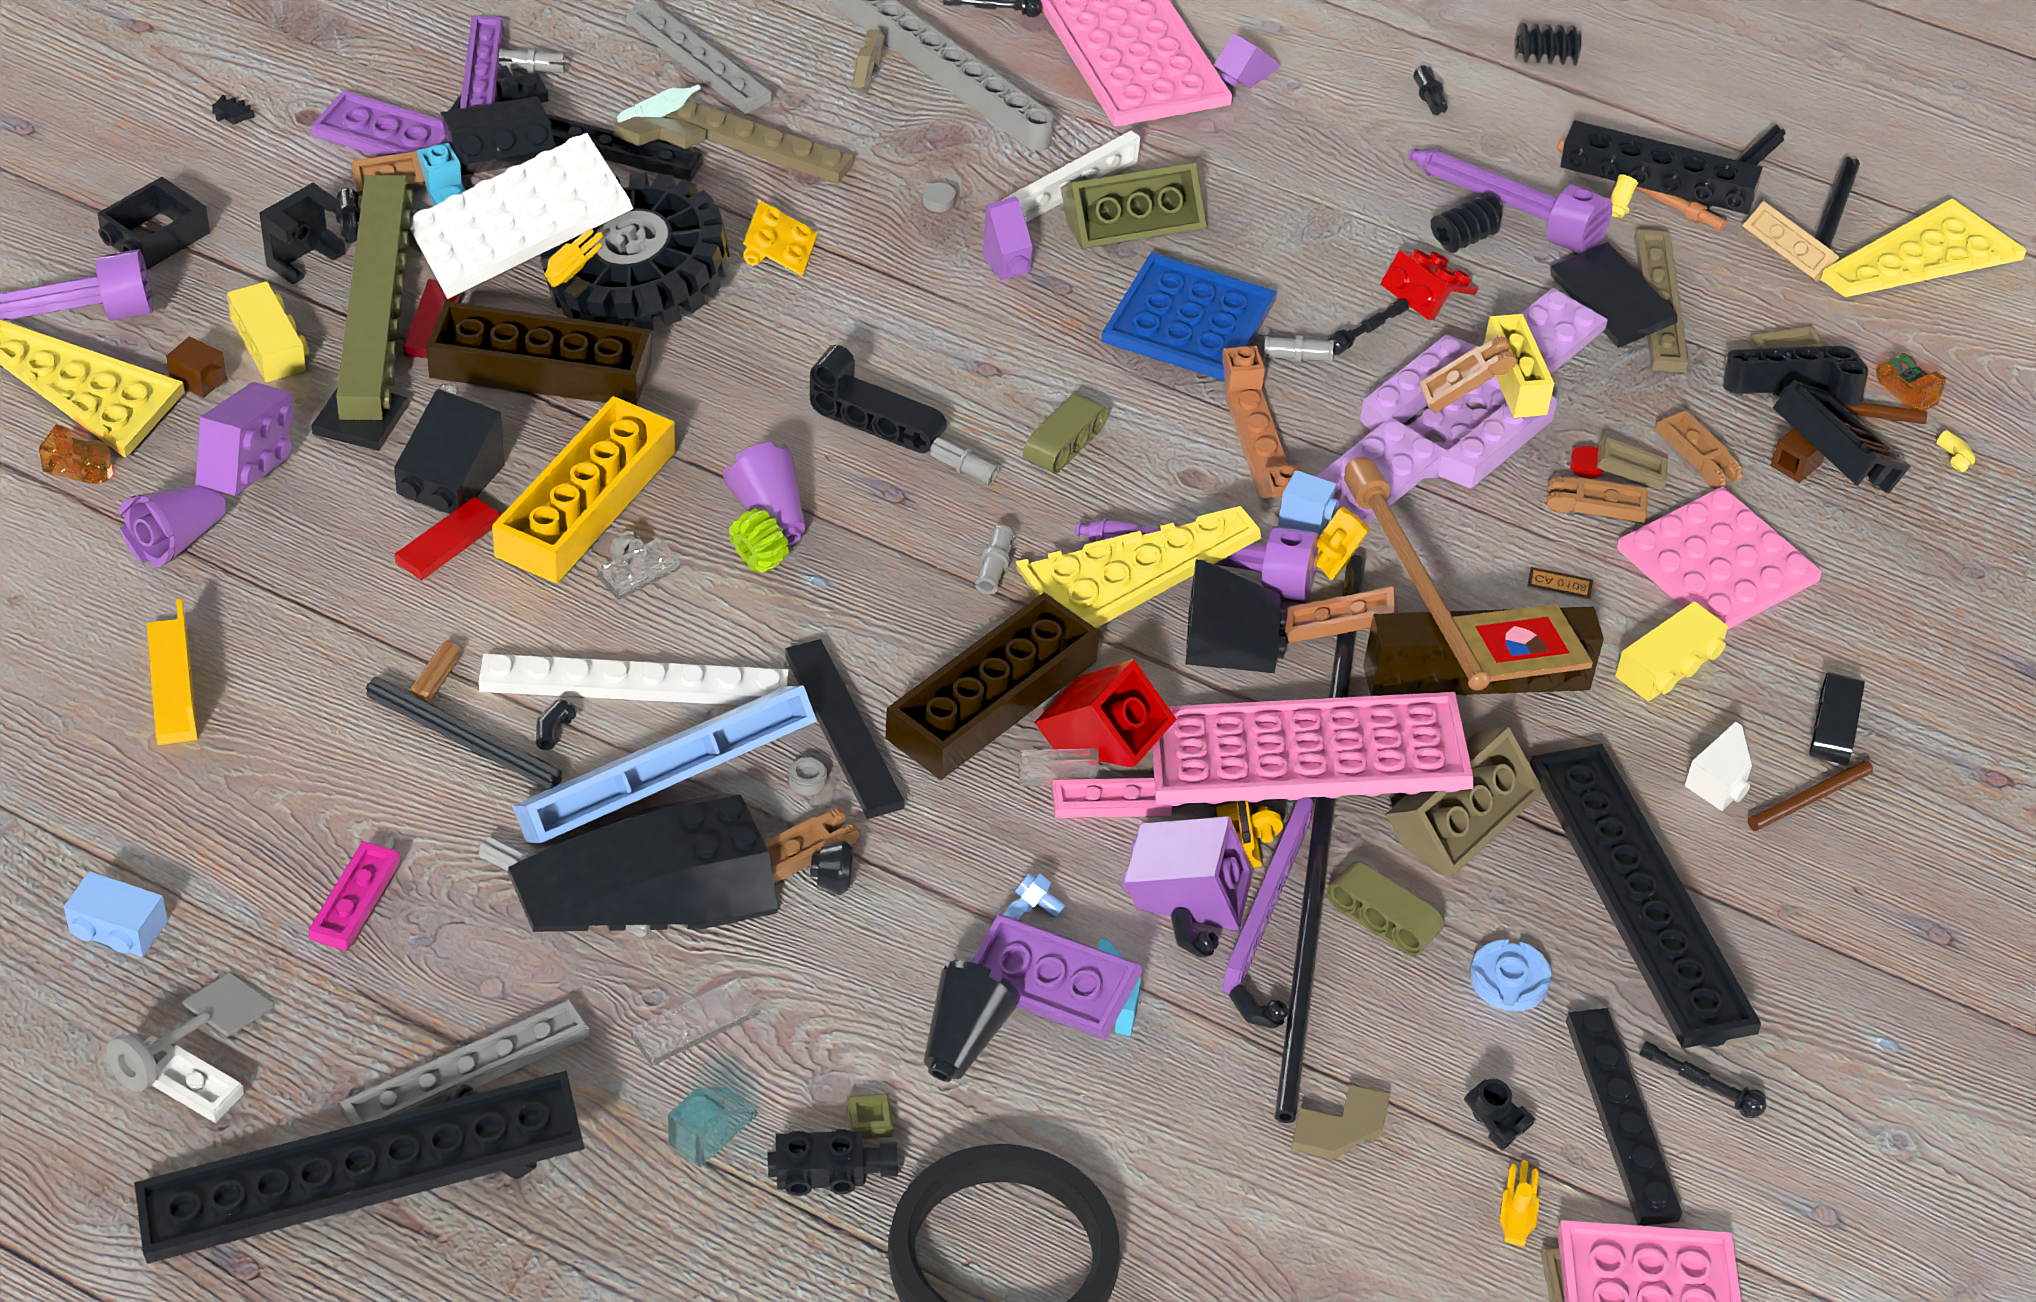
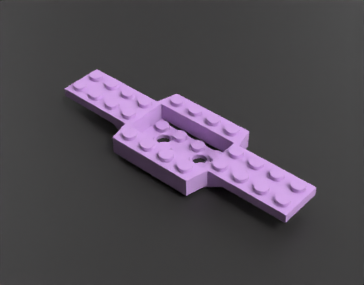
M1554 288L1550 289L1520 313L1525 317L1550 375L1606 329L1608 321L1605 317ZM1445 335L1363 399L1360 421L1371 433L1316 477L1337 484L1334 499L1339 500L1337 511L1344 506L1351 513H1355L1369 524L1376 518V515L1372 509L1361 508L1356 503L1344 481L1345 467L1352 459L1366 457L1377 464L1390 487V495L1386 500L1389 507L1424 478L1442 477L1468 488H1473L1553 421L1557 399L1551 396L1547 415L1513 418L1496 377H1493L1434 414L1430 408L1426 409L1410 425H1404L1406 421L1428 405L1420 388V381L1477 347L1476 345ZM1478 402L1484 405L1485 409L1478 408L1472 410L1467 404ZM1436 435L1443 438L1445 442L1434 443L1426 437Z

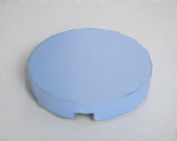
M1499 939L1486 943L1476 952L1470 968L1471 985L1481 999L1491 1006L1505 1011H1524L1536 1007L1546 998L1551 983V968L1541 952L1521 941L1519 945L1509 943L1510 939Z

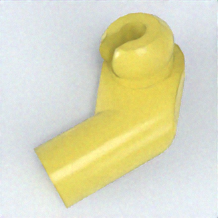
M1945 430L1939 436L1937 445L1954 455L1950 459V464L1955 470L1965 472L1969 466H1973L1976 458L1972 449L1965 441L1948 430Z

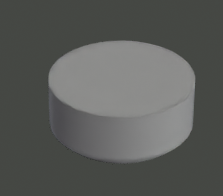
M942 182L928 184L923 189V205L933 212H946L955 205V189L949 184Z
M803 757L790 764L788 768V784L794 792L801 795H814L825 788L827 768L823 762L816 758Z

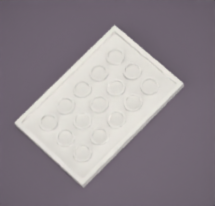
M585 133L581 136L570 138L566 143L550 151L541 152L535 158L521 165L512 166L506 172L490 180L481 181L475 187L461 194L452 195L434 207L417 212L411 217L410 231L444 294L449 299L581 235L589 229H593L632 210L633 207L589 135Z

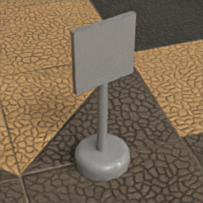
M229 972L183 1000V1005L198 1016L148 1047L133 1035L122 1034L117 1036L107 1044V1062L116 1079L125 1088L133 1092H142L155 1082L157 1076V1064L153 1055L206 1022L228 1037L273 1009L274 1003Z

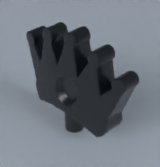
M221 95L217 102L212 104V114L216 115L215 118L218 122L225 119L233 125L254 118V110H251V105L245 106V100L236 102V97L226 100V95Z

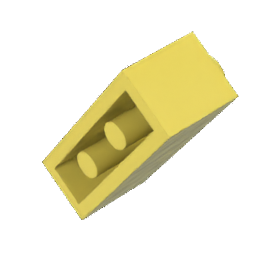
M267 281L227 292L230 318L265 382L305 372V356L309 355L308 345L303 335H297V328L292 315L285 314L281 295L279 293L274 294Z
M1513 314L1489 317L1484 344L1490 340L1492 341L1493 338H1497V336L1508 338L1511 345L1509 352L1512 351L1518 360L1515 367L1506 374L1495 375L1513 418L1547 415L1554 381L1524 315Z
M1694 601L1624 649L1621 653L1615 677L1650 702L1659 694L1670 692L1676 682L1685 676L1691 677L1694 675L1699 667L1709 659L1715 660L1718 658L1726 646L1724 639L1728 625Z

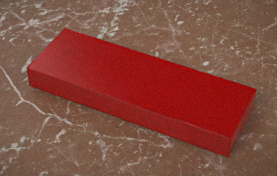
M474 496L395 553V562L420 580H423L491 531L492 525L498 520L501 513Z

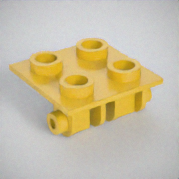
M759 200L743 242L747 246L743 256L746 263L751 266L761 263L766 256L802 276L818 232L780 212L777 208Z

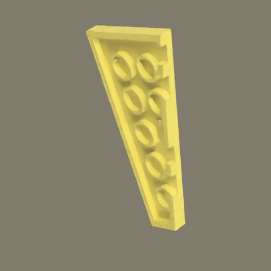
M1952 198L1825 268L1821 280L1844 297L2023 260L2027 249Z
M0 320V365L125 458L131 454L185 393L182 381Z
M1238 506L1198 516L1193 523L1175 527L1174 523L1160 526L1161 531L1142 535L1141 531L1085 544L1080 551L1062 555L1061 551L1049 553L1048 559L1029 563L1028 559H1024L1015 563L1017 571L1037 597L1044 592L1093 627L1098 628L1193 576L1196 559L1215 564L1261 539L1260 528L1245 510Z

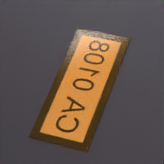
M1531 567L1527 586L1590 598L1593 579Z

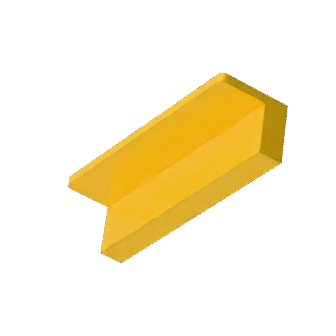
M182 598L176 599L178 619L146 623L155 732L158 745L198 740L188 632Z

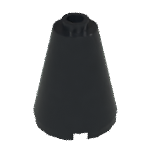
M954 960L950 962L948 968L945 965L941 972L924 1056V1063L929 1068V1074L940 1081L950 1082L952 1079L962 1078L1016 1009L1020 1000L1018 990L1009 980L1002 977L999 983L988 977L991 969L969 961Z

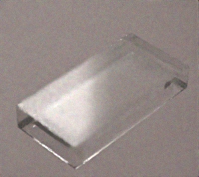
M1098 749L1021 750L1018 771L1019 786H1052V780L1097 779L1099 765Z

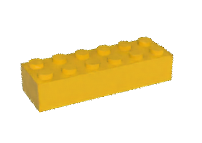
M612 396L492 525L494 557L558 584L675 453L674 421Z

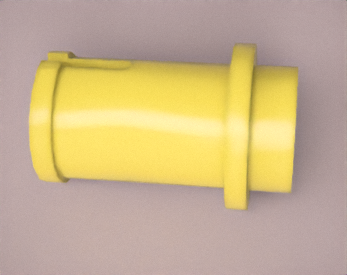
M1618 175V180L1610 197L1612 201V217L1622 219L1624 214L1629 213L1628 205L1638 185L1637 180L1626 175Z

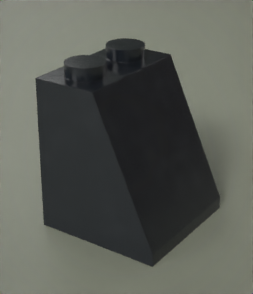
M437 389L394 467L397 494L451 514L474 496L477 498L505 465L501 412Z
M1196 559L1188 610L1185 665L1275 673L1277 658L1284 659L1286 637L1279 636V632H1285L1287 610L1280 609L1281 594L1209 562Z

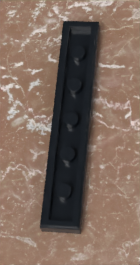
M819 639L785 648V658L798 684L804 686L815 717L866 818L870 819L904 809V799L822 640Z

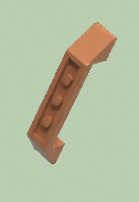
M1257 346L1223 348L1227 405L1259 498L1282 497L1295 470L1301 471L1299 464L1288 465L1262 392L1265 368Z

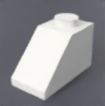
M1734 722L1692 761L1685 783L1686 788L1721 811L1731 802L1741 801L1750 788V783L1747 780L1752 764L1741 724Z

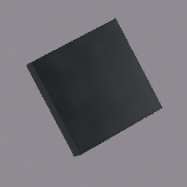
M336 388L312 423V434L379 451L407 409L408 399L406 396L391 393V409L383 410L382 420H339Z

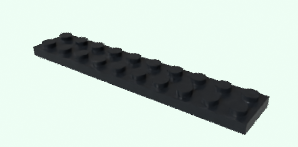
M1603 744L1531 756L1530 766L1540 783L1541 790L1681 1048H1690L1759 1034L1761 1022Z
M567 1071L136 1181L134 1185L143 1256L147 1264L584 1150V1142Z

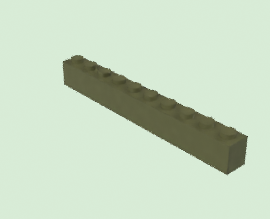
M365 175L336 396L339 420H382L383 410L391 409V389L387 388V386H393L394 368L390 362H396V342L392 340H398L399 321L395 317H401V296L397 295L404 294V277L400 273H406V253L402 252H408L409 235L408 231L405 230H410L411 211L407 209L413 210L414 203L413 189H407L406 176Z

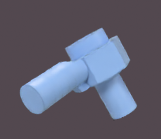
M1028 873L1015 890L1020 895L1018 901L1012 902L1003 915L1019 920L1023 913H1029L1035 905H1039L1056 918L1065 905L1048 892L1052 882L1040 873L1036 877Z

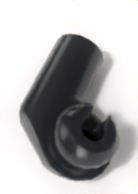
M566 699L554 700L537 718L536 746L539 749L550 750L555 746L556 726L560 721L564 724H569L571 719H575L577 709L574 704L568 703Z
M1188 909L1174 910L1171 913V920L1177 945L1199 958L1213 955L1214 950L1219 945L1217 935L1214 932L1209 934L1208 930H1203L1201 933L1195 931L1191 913Z
M1246 985L1236 986L1229 993L1230 999L1244 1020L1250 1024L1274 1029L1283 1025L1284 1018L1288 1015L1287 1006L1280 1000H1270L1267 1006L1257 1003Z

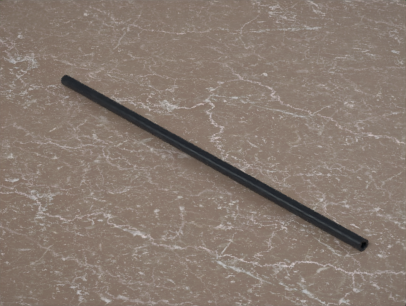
M1352 555L1346 564L1342 596L1361 593L1365 560L1359 555ZM1356 631L1337 634L1329 698L1348 697ZM1325 796L1316 797L1275 1109V1119L1281 1123H1292L1296 1119L1335 798H1327Z

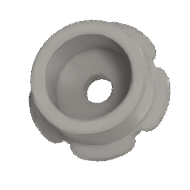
M631 530L621 532L613 539L610 545V553L613 554L612 560L616 564L635 565L642 559L645 552V546L641 537L638 534H634Z

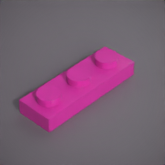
M362 841L309 927V939L348 951L401 862L400 852Z

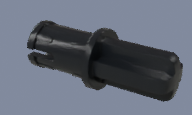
M1426 66L1418 67L1413 73V79L1419 87L1418 92L1421 100L1427 102L1433 115L1438 116L1440 113H1445L1448 106L1442 94V84L1435 79L1430 67L1428 69Z
M345 188L337 194L341 213L336 214V220L340 224L341 236L345 238V242L352 243L353 240H357L361 209L358 203V193L352 190L351 198L349 188Z

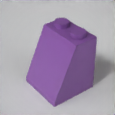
M1230 817L1140 824L1137 838L1131 845V860L1128 870H1125L1123 874V886L1125 892L1130 894L1138 910L1171 917V913L1174 910L1185 908L1190 911L1193 922L1229 930H1239L1254 870Z

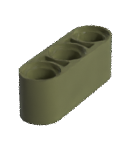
M1078 392L1074 393L1031 434L1025 444L1023 458L1053 474H1057L1102 430L1108 418V408Z
M1361 862L1351 863L1326 890L1329 901L1336 909L1409 955L1416 956L1420 954L1444 928V920L1433 906Z

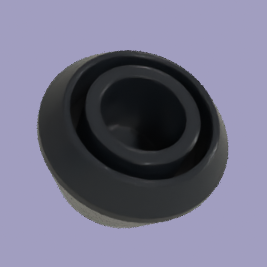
M846 841L821 846L820 854L812 853L810 877H816L818 886L836 895H842L847 892L851 878L853 847Z

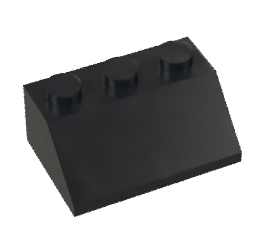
M538 96L440 113L446 141L450 144L460 162L461 176L521 165L535 158L541 152L550 151L555 148L549 118Z

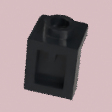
M507 65L500 66L501 79H497V89L501 98L511 101L538 96L541 103L549 102L548 90L538 73L524 74L514 78Z

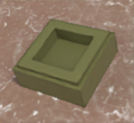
M889 1093L846 1097L849 1131H862V1139L893 1137Z

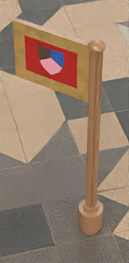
M1357 457L1346 465L1344 481L1361 508L1373 510L1469 679L1468 685L1471 689L1476 691L1482 690L1492 681L1592 668V660L1558 604L1452 617L1386 502L1390 495V487L1377 464L1366 457Z

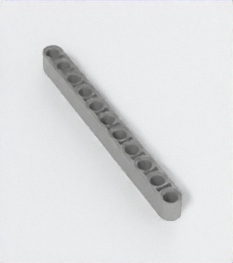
M826 0L865 30L881 31L884 35V44L1026 148L1040 151L1050 146L1053 115L1048 109L897 0Z

